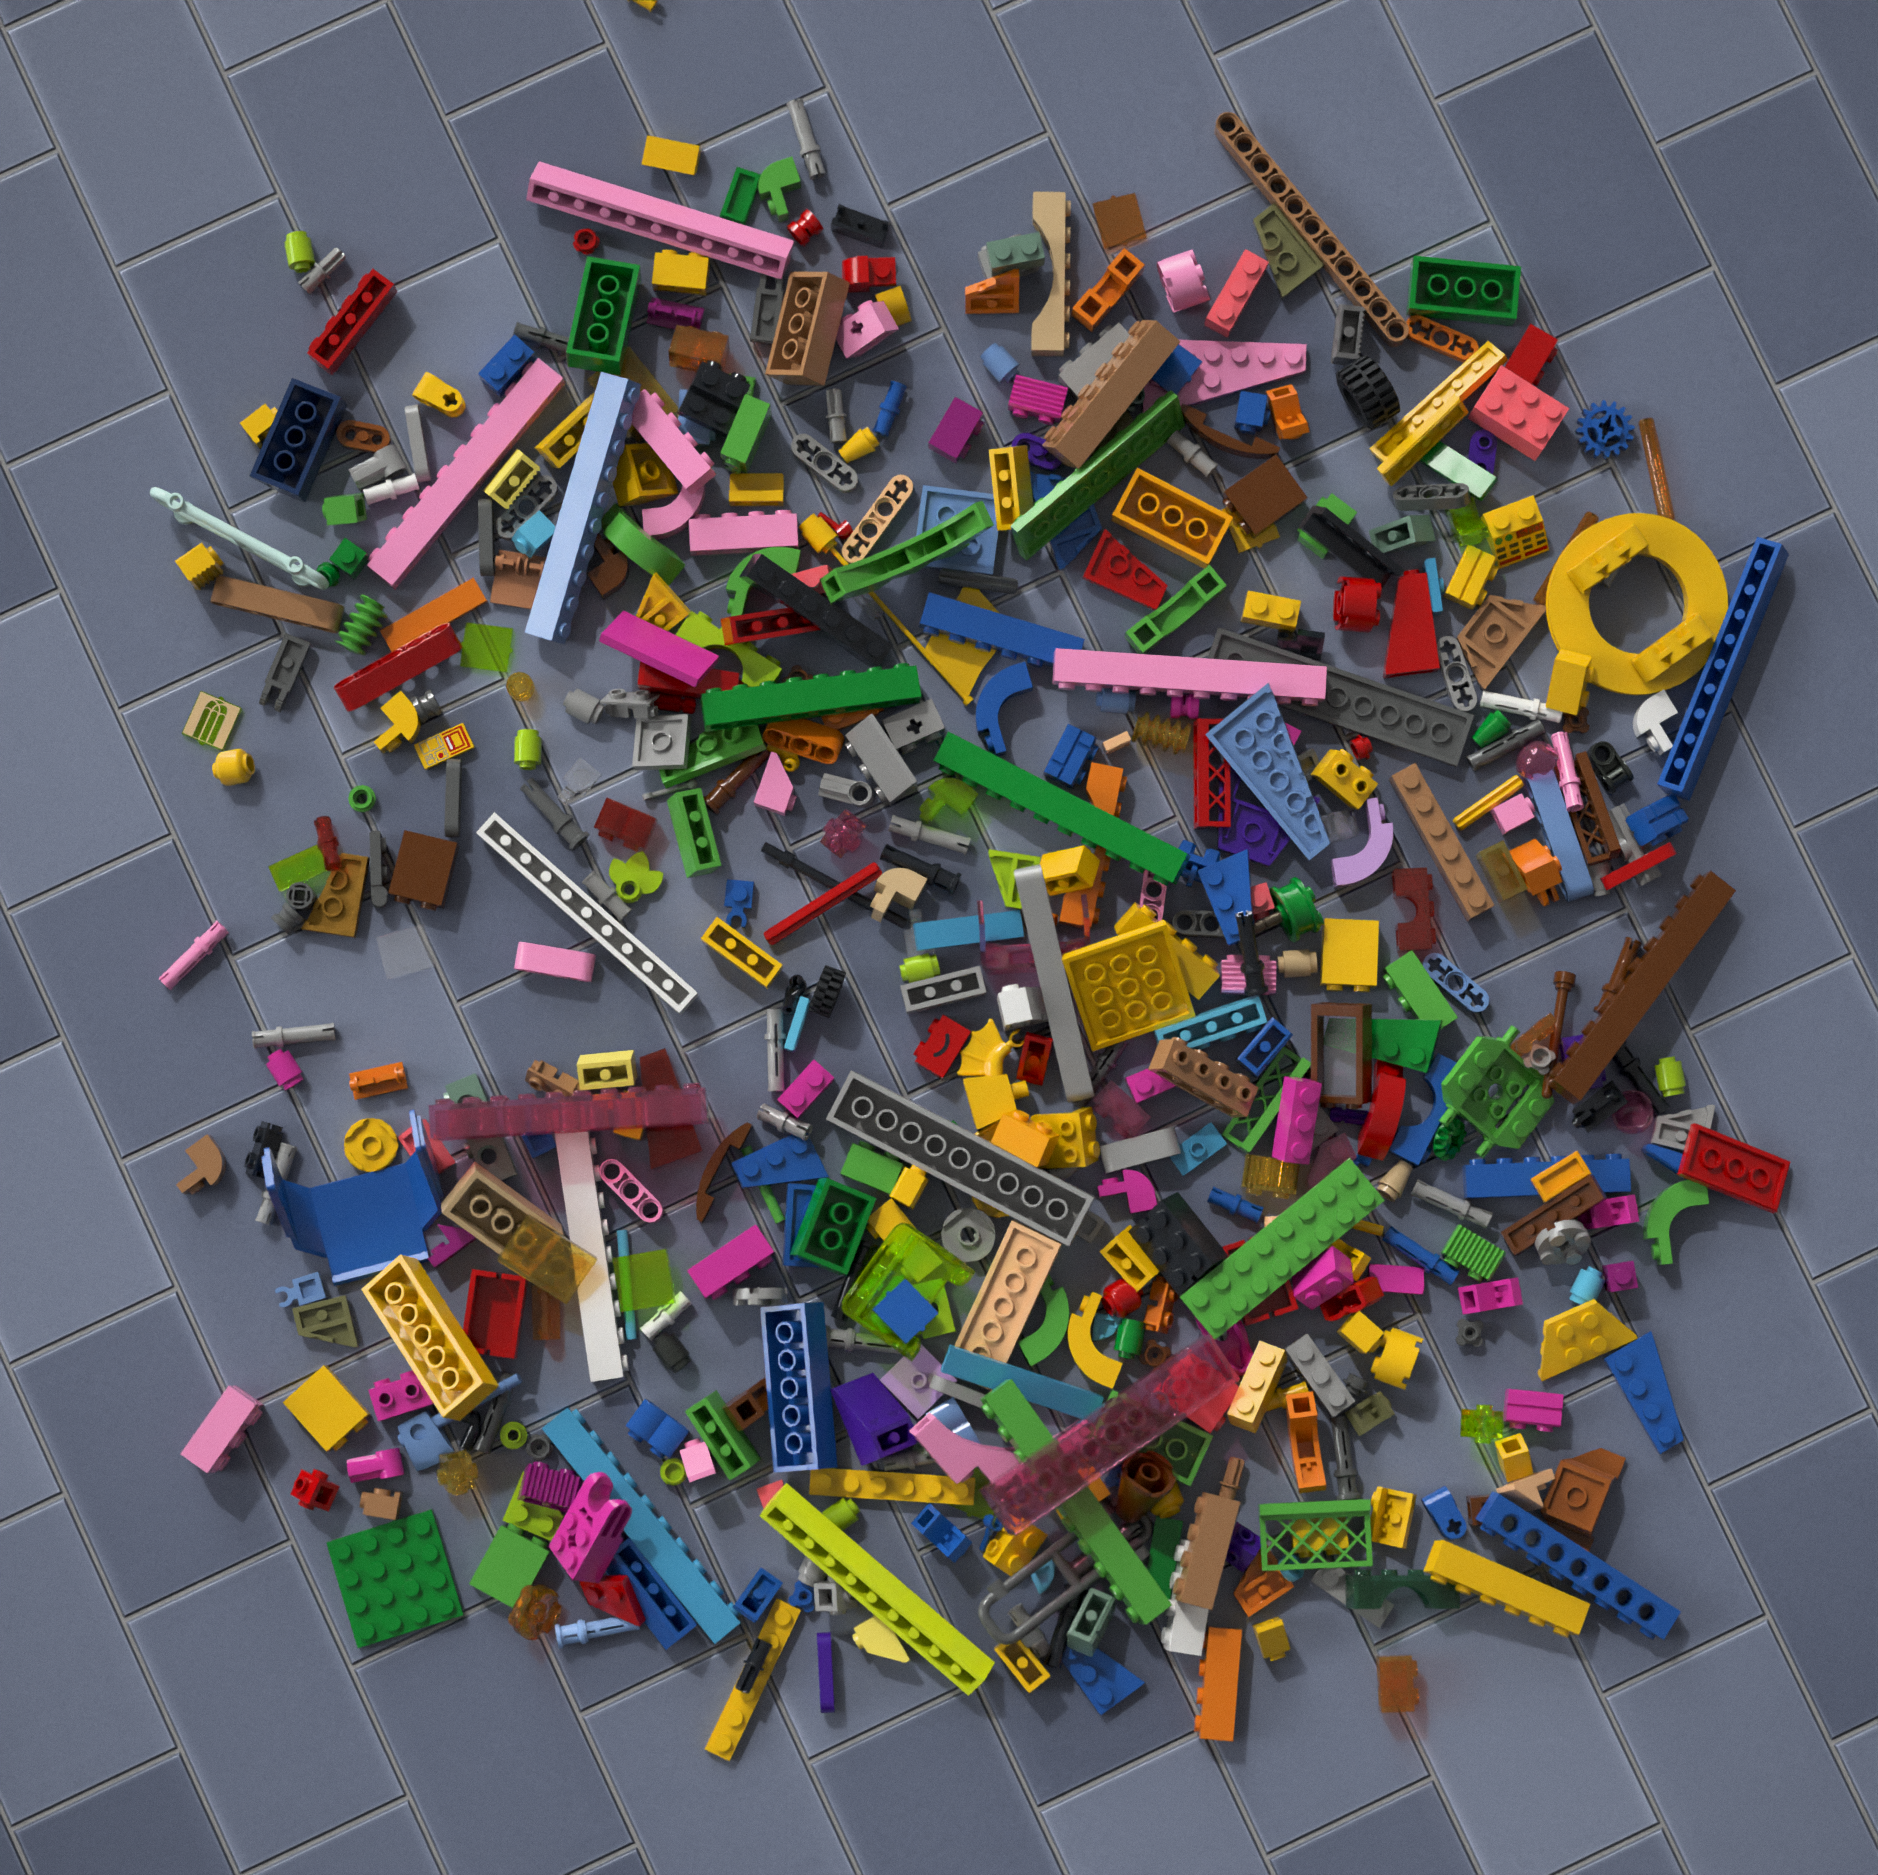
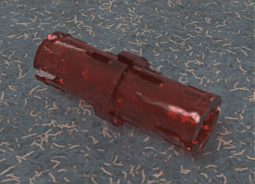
M329 816L318 817L314 820L318 836L317 847L321 851L325 870L336 871L339 867H342L338 853L339 841L334 835L331 818Z

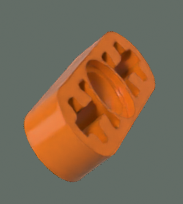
M1413 315L1406 321L1409 326L1407 335L1409 340L1464 363L1479 349L1478 343L1474 338L1421 315ZM1418 322L1421 324L1420 328L1428 332L1429 327L1434 329L1431 331L1428 340L1424 339L1426 333L1419 331L1417 335L1413 334V328L1409 325H1415ZM1438 332H1444L1447 334L1449 341L1446 345L1439 346L1434 342V335ZM1454 337L1458 339L1456 344L1461 347L1465 343L1469 344V349L1473 353L1468 352L1466 356L1462 355V349L1456 346L1453 351L1449 350Z

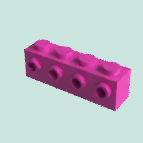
M413 1370L400 1374L401 1379L390 1382L389 1378L374 1382L375 1388L368 1390L377 1421H383L434 1405Z

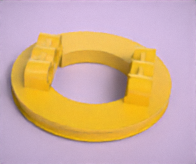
M1646 513L1617 515L1598 522L1581 532L1559 556L1549 578L1546 593L1548 627L1558 651L1564 649L1592 656L1591 667H1595L1591 683L1607 691L1626 695L1657 693L1673 688L1695 675L1706 664L1728 610V593L1723 572L1714 554L1704 541L1690 529L1674 520ZM1636 555L1655 559L1665 565L1678 580L1684 598L1683 622L1639 654L1621 651L1607 643L1596 630L1589 610L1591 588L1631 561Z

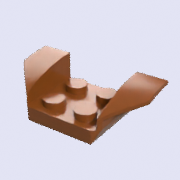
M1599 1448L1571 1459L1560 1460L1554 1475L1555 1479L1552 1480L1543 1503V1508L1540 1510L1548 1526L1589 1552L1595 1539L1592 1534L1613 1481H1617L1626 1458Z

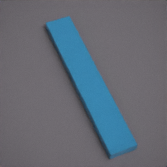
M953 1345L949 1346L940 1369L942 1373L990 1389L996 1388L1005 1380L1012 1379L1027 1401L1092 1423L1095 1422L1104 1399L1103 1395Z

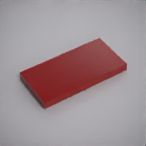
M1694 1123L1690 1126L1677 1175L1773 1214L1778 1211L1790 1161Z

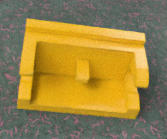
M647 135L642 165L695 176L702 147Z

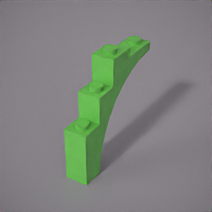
M983 501L976 502L957 515L916 537L873 556L835 568L822 577L820 582L831 604L880 589L893 579L918 572L931 562L956 555L969 546L970 541L994 526Z

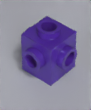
M1236 1522L1225 1561L1241 1572H1244L1261 1547L1260 1537L1239 1522Z

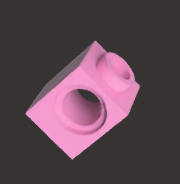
M1521 793L1494 807L1490 813L1502 835L1531 821L1534 818L1533 812H1535V808L1528 797L1524 798Z

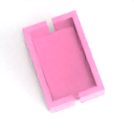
M228 1386L183 1449L181 1455L206 1473L222 1471L231 1459L228 1454L232 1448H238L245 1440L247 1435L244 1431L248 1426H254L262 1416L263 1412L260 1409L264 1404L238 1386Z

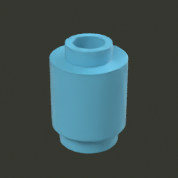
M1588 1266L1586 1271L1581 1269L1570 1290L1572 1294L1569 1299L1580 1305L1592 1299L1597 1300L1606 1281L1601 1278L1603 1273Z

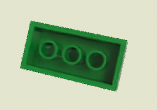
M587 256L566 350L568 367L621 376L642 280L640 265Z
M1414 256L1410 266L1406 316L1421 315L1426 318L1513 326L1517 319L1521 266Z

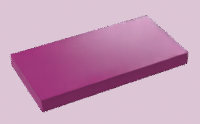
M623 611L601 633L599 639L601 643L694 687L714 668L719 659L718 655L626 611Z

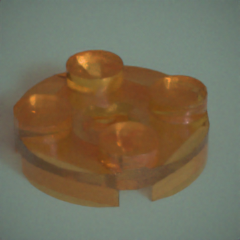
M545 1585L525 1586L521 1590L520 1597L508 1616V1623L513 1626L517 1634L527 1640L539 1639L538 1635H541L543 1632L548 1634L555 1627L561 1614V1605L558 1604V1598H560L558 1593Z

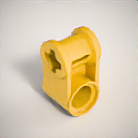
M425 372L412 394L421 403L451 418L461 416L466 408L465 401L457 389L428 372ZM456 400L457 404L448 406L447 401L453 402Z

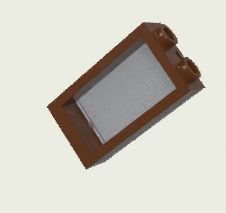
M1337 1002L1311 1004V1080L1322 1084L1319 1099L1320 1107L1334 1108L1339 1103L1346 1104L1347 1109H1361L1363 1104L1371 1102L1372 1004Z

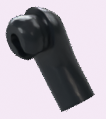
M793 975L789 980L790 985L785 991L782 1008L786 1015L795 1014L797 1002L807 988L806 981L801 975Z

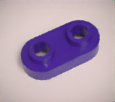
M1487 430L1475 432L1469 442L1467 459L1475 464L1483 465L1485 470L1492 475L1497 449L1496 436ZM1486 439L1489 445L1482 447L1479 444V440Z
M1021 433L1013 439L1012 447L1027 444L1030 447L1028 451L1030 465L1046 471H1054L1062 465L1056 457L1052 462L1046 461L1045 456L1051 453L1042 446L1046 441L1045 439L1029 433Z

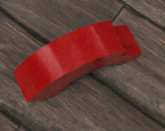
M1377 1059L1374 1065L1373 1092L1369 1111L1358 1133V1155L1382 1161L1386 1157L1397 1130L1404 1101L1406 1079L1403 1078V1066Z

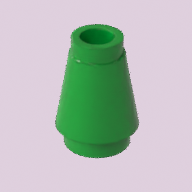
M1497 709L1494 713L1490 712L1472 738L1483 749L1486 745L1508 733V729L1512 724Z

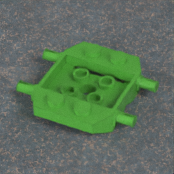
M1512 1025L1502 1038L1477 1036L1441 1083L1443 1102L1448 1109L1438 1121L1447 1128L1456 1115L1469 1122L1484 1139L1483 1143L1475 1151L1483 1159H1485L1492 1147L1496 1145L1519 1149L1555 1102L1553 1095L1549 1099H1545L1541 1095L1544 1075L1539 1074L1536 1069L1526 1068L1524 1060L1510 1048L1511 1043L1520 1034V1031ZM1497 1084L1498 1091L1496 1095L1490 1097L1488 1094L1490 1086ZM1528 1085L1527 1091L1497 1129L1495 1125L1505 1116L1508 1108L1521 1095L1524 1087Z

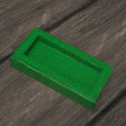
M736 167L720 218L746 226L759 189L758 185L761 174Z

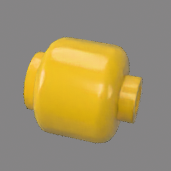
M239 748L220 752L216 757L215 763L212 765L214 777L219 779L222 784L231 786L248 782L255 772V763L251 754H247L246 751Z
M1177 1481L1171 1492L1150 1510L1152 1514L1159 1515L1160 1518H1168L1181 1511L1180 1507L1184 1503V1498Z

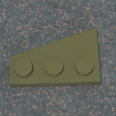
M1275 203L1253 219L1255 230L1266 259L1269 262L1268 264L1281 299L1285 298L1324 267V263Z

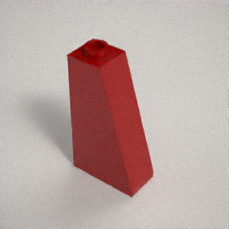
M1418 569L1407 570L1397 580L1383 679L1434 673L1440 668L1427 572L1419 573Z
M640 661L637 685L639 690H648L650 693L701 699V694L706 693L705 691L708 689L721 688L722 691L733 690V686L744 683L740 680L739 673L712 669L694 687Z

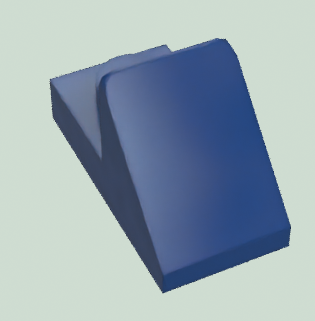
M760 1567L732 1608L756 1623L783 1582Z

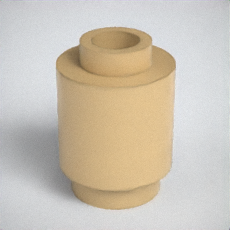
M1309 949L1282 951V957H1277L1278 973H1283L1284 978L1311 976V973H1317L1316 952H1309Z

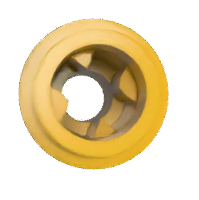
M869 427L863 430L860 428L838 451L848 464L850 461L875 451V447L880 443Z

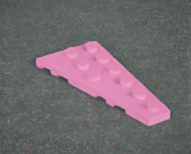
M1179 340L1181 341L1179 344L1201 360L1202 364L1192 375L1191 382L1186 383L1177 396L1180 406L1182 403L1188 406L1196 405L1233 394L1237 391L1248 390L1261 384L1303 374L1306 371V344ZM1151 379L1144 387L1143 413L1154 405L1159 397L1168 393Z

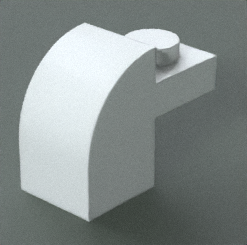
M1665 690L1648 698L1637 709L1633 718V730L1636 738L1647 733L1646 741L1653 752L1657 751L1659 755L1669 751L1673 746L1660 724L1678 713Z

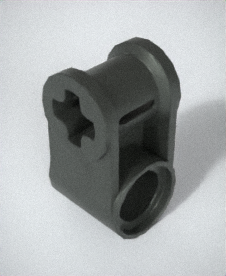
M1600 741L1588 749L1587 755L1591 766L1604 788L1610 794L1615 793V789L1626 781L1631 782L1634 780V775L1630 768L1620 758L1610 743ZM1596 748H1602L1606 751L1607 758L1605 761L1596 759ZM1620 774L1619 777H1617L1616 779L1612 780L1613 777H1615L1616 775Z

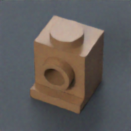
M374 1488V1493L362 1492L360 1508H364L363 1515L398 1520L403 1492L396 1491L394 1496H390L391 1490Z

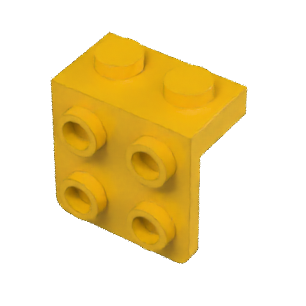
M1082 1107L1071 1113L1035 1114L1031 1116L1030 1120L1036 1123H1046L1053 1128V1132L1060 1135L1048 1164L1039 1168L1087 1167L1099 1160L1100 1145L1096 1141L1095 1133L1097 1120L1093 1114L1092 1107Z

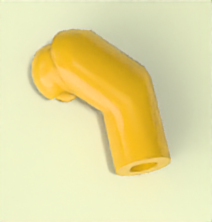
M767 745L766 750L768 752H774L780 756L785 771L794 772L799 767L800 759L797 754Z

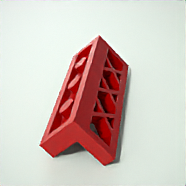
M1198 718L1193 722L1194 829L1205 830L1208 827H1231L1230 764L1224 757L1223 765L1218 770L1209 763V755L1215 749L1217 751L1218 749L1205 735L1209 732V725H1217L1223 719ZM1209 770L1213 773V775L1210 778ZM1215 776L1224 784V791L1218 797L1209 790V782ZM1223 795L1224 804L1219 800ZM1209 796L1214 800L1210 805ZM1215 803L1224 811V821H1209V809Z

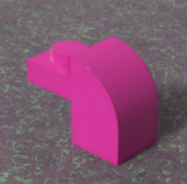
M1122 1170V1182H1118V1177L1104 1179L1102 1180V1185L1097 1186L1099 1198L1126 1193L1130 1214L1149 1211L1157 1205L1153 1185L1145 1175L1134 1170Z
M1635 1194L1607 1198L1579 1216L1578 1221L1587 1230L1639 1222Z
M1518 1277L1458 1288L1463 1315L1523 1304Z

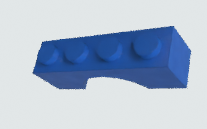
M1439 1053L1434 1056L1429 1073H1426L1423 1078L1433 1095L1432 1110L1427 1119L1421 1124L1398 1127L1388 1153L1414 1166H1418L1420 1161L1422 1163L1426 1162L1432 1150L1428 1145L1432 1137L1435 1138L1438 1129L1442 1125L1438 1120L1448 1109L1443 1102L1441 1083L1457 1062Z

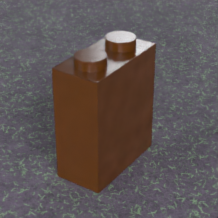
M1274 455L1226 489L1222 495L1224 498L1222 504L1229 514L1235 512L1240 519L1237 524L1246 536L1250 534L1254 539L1306 503L1308 497L1279 457Z
M404 830L388 892L391 896L395 897L394 901L410 905L411 901L421 903L420 908L430 911H436L437 907L444 909L460 845L456 842Z

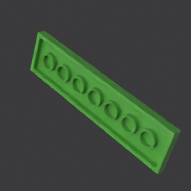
M1170 390L1164 396L1159 397L1154 405L1144 413L1139 414L1128 427L1119 431L1108 444L1100 447L1079 469L1076 468L1064 481H1060L1049 494L1037 500L1030 510L1015 519L1010 527L1019 554L1026 561L1164 445L1176 430L1180 431L1185 427L1179 398L1173 391Z
M1348 1158L1179 1298L1210 1336L1216 1340L1385 1200L1354 1162Z

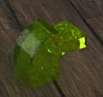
M1472 496L1471 502L1463 508L1445 509L1453 535L1460 547L1481 543L1484 538L1490 537L1487 526L1479 517L1475 500Z
M955 778L937 780L928 787V792L934 798L930 799L928 797L920 806L919 811L922 813L919 815V819L926 825H929L944 805L962 818L977 800L979 794L961 780Z

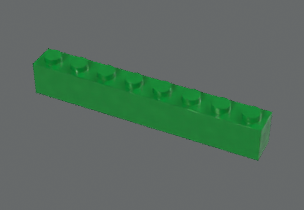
M900 663L894 665L892 669L883 670V667H871L867 669V672L856 673L855 670H847L841 672L839 676L829 677V674H818L813 676V679L808 680L794 677L787 679L786 683L776 684L775 681H764L755 687L740 684L733 686V690L722 691L721 688H711L706 690V693L701 694L700 702L705 732L919 704L922 696L917 665L909 666V663Z

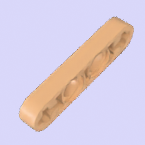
M897 475L890 480L847 539L842 548V556L848 564L865 559L911 497L913 483L908 476ZM906 482V489L908 491L906 493L901 491L896 497L898 501H901L899 504L893 498L886 496L887 493H890L891 496L895 494V483L902 484ZM881 503H890L893 506L892 514L889 516L880 515L878 513V506ZM866 524H873L877 527L878 532L874 537L867 538L862 534V528ZM858 536L862 542L869 544V546L866 548L862 544L859 548L861 556L859 558L854 556L851 559L847 549L849 547L854 549L859 541L855 537Z

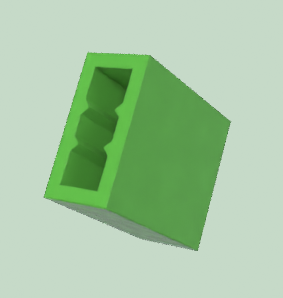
M745 394L720 453L722 464L726 465V470L738 475L741 472L748 473L772 416L769 403Z
M509 1523L508 1527L504 1524L500 1526L469 1584L515 1610H519L551 1550L546 1548L548 1543L536 1536H533L531 1540L522 1535L523 1529Z

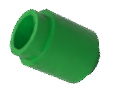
M1122 1319V1324L1118 1325L1114 1351L1119 1352L1118 1357L1134 1360L1135 1355H1141L1145 1330L1143 1329L1144 1322Z

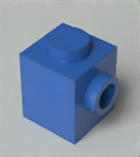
M1241 391L1234 428H1239V432L1244 434H1255V431L1261 432L1262 425H1268L1270 409H1266L1268 395Z

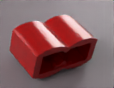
M1366 1277L1351 1284L1319 1306L1325 1320L1335 1321L1377 1303L1384 1297V1293L1377 1277Z

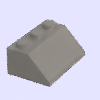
M873 714L867 716L845 735L848 741L844 744L852 757L858 756L862 762V765L859 766L861 772L867 780L873 779L877 785L874 791L882 803L887 800L891 806L917 789L916 778Z

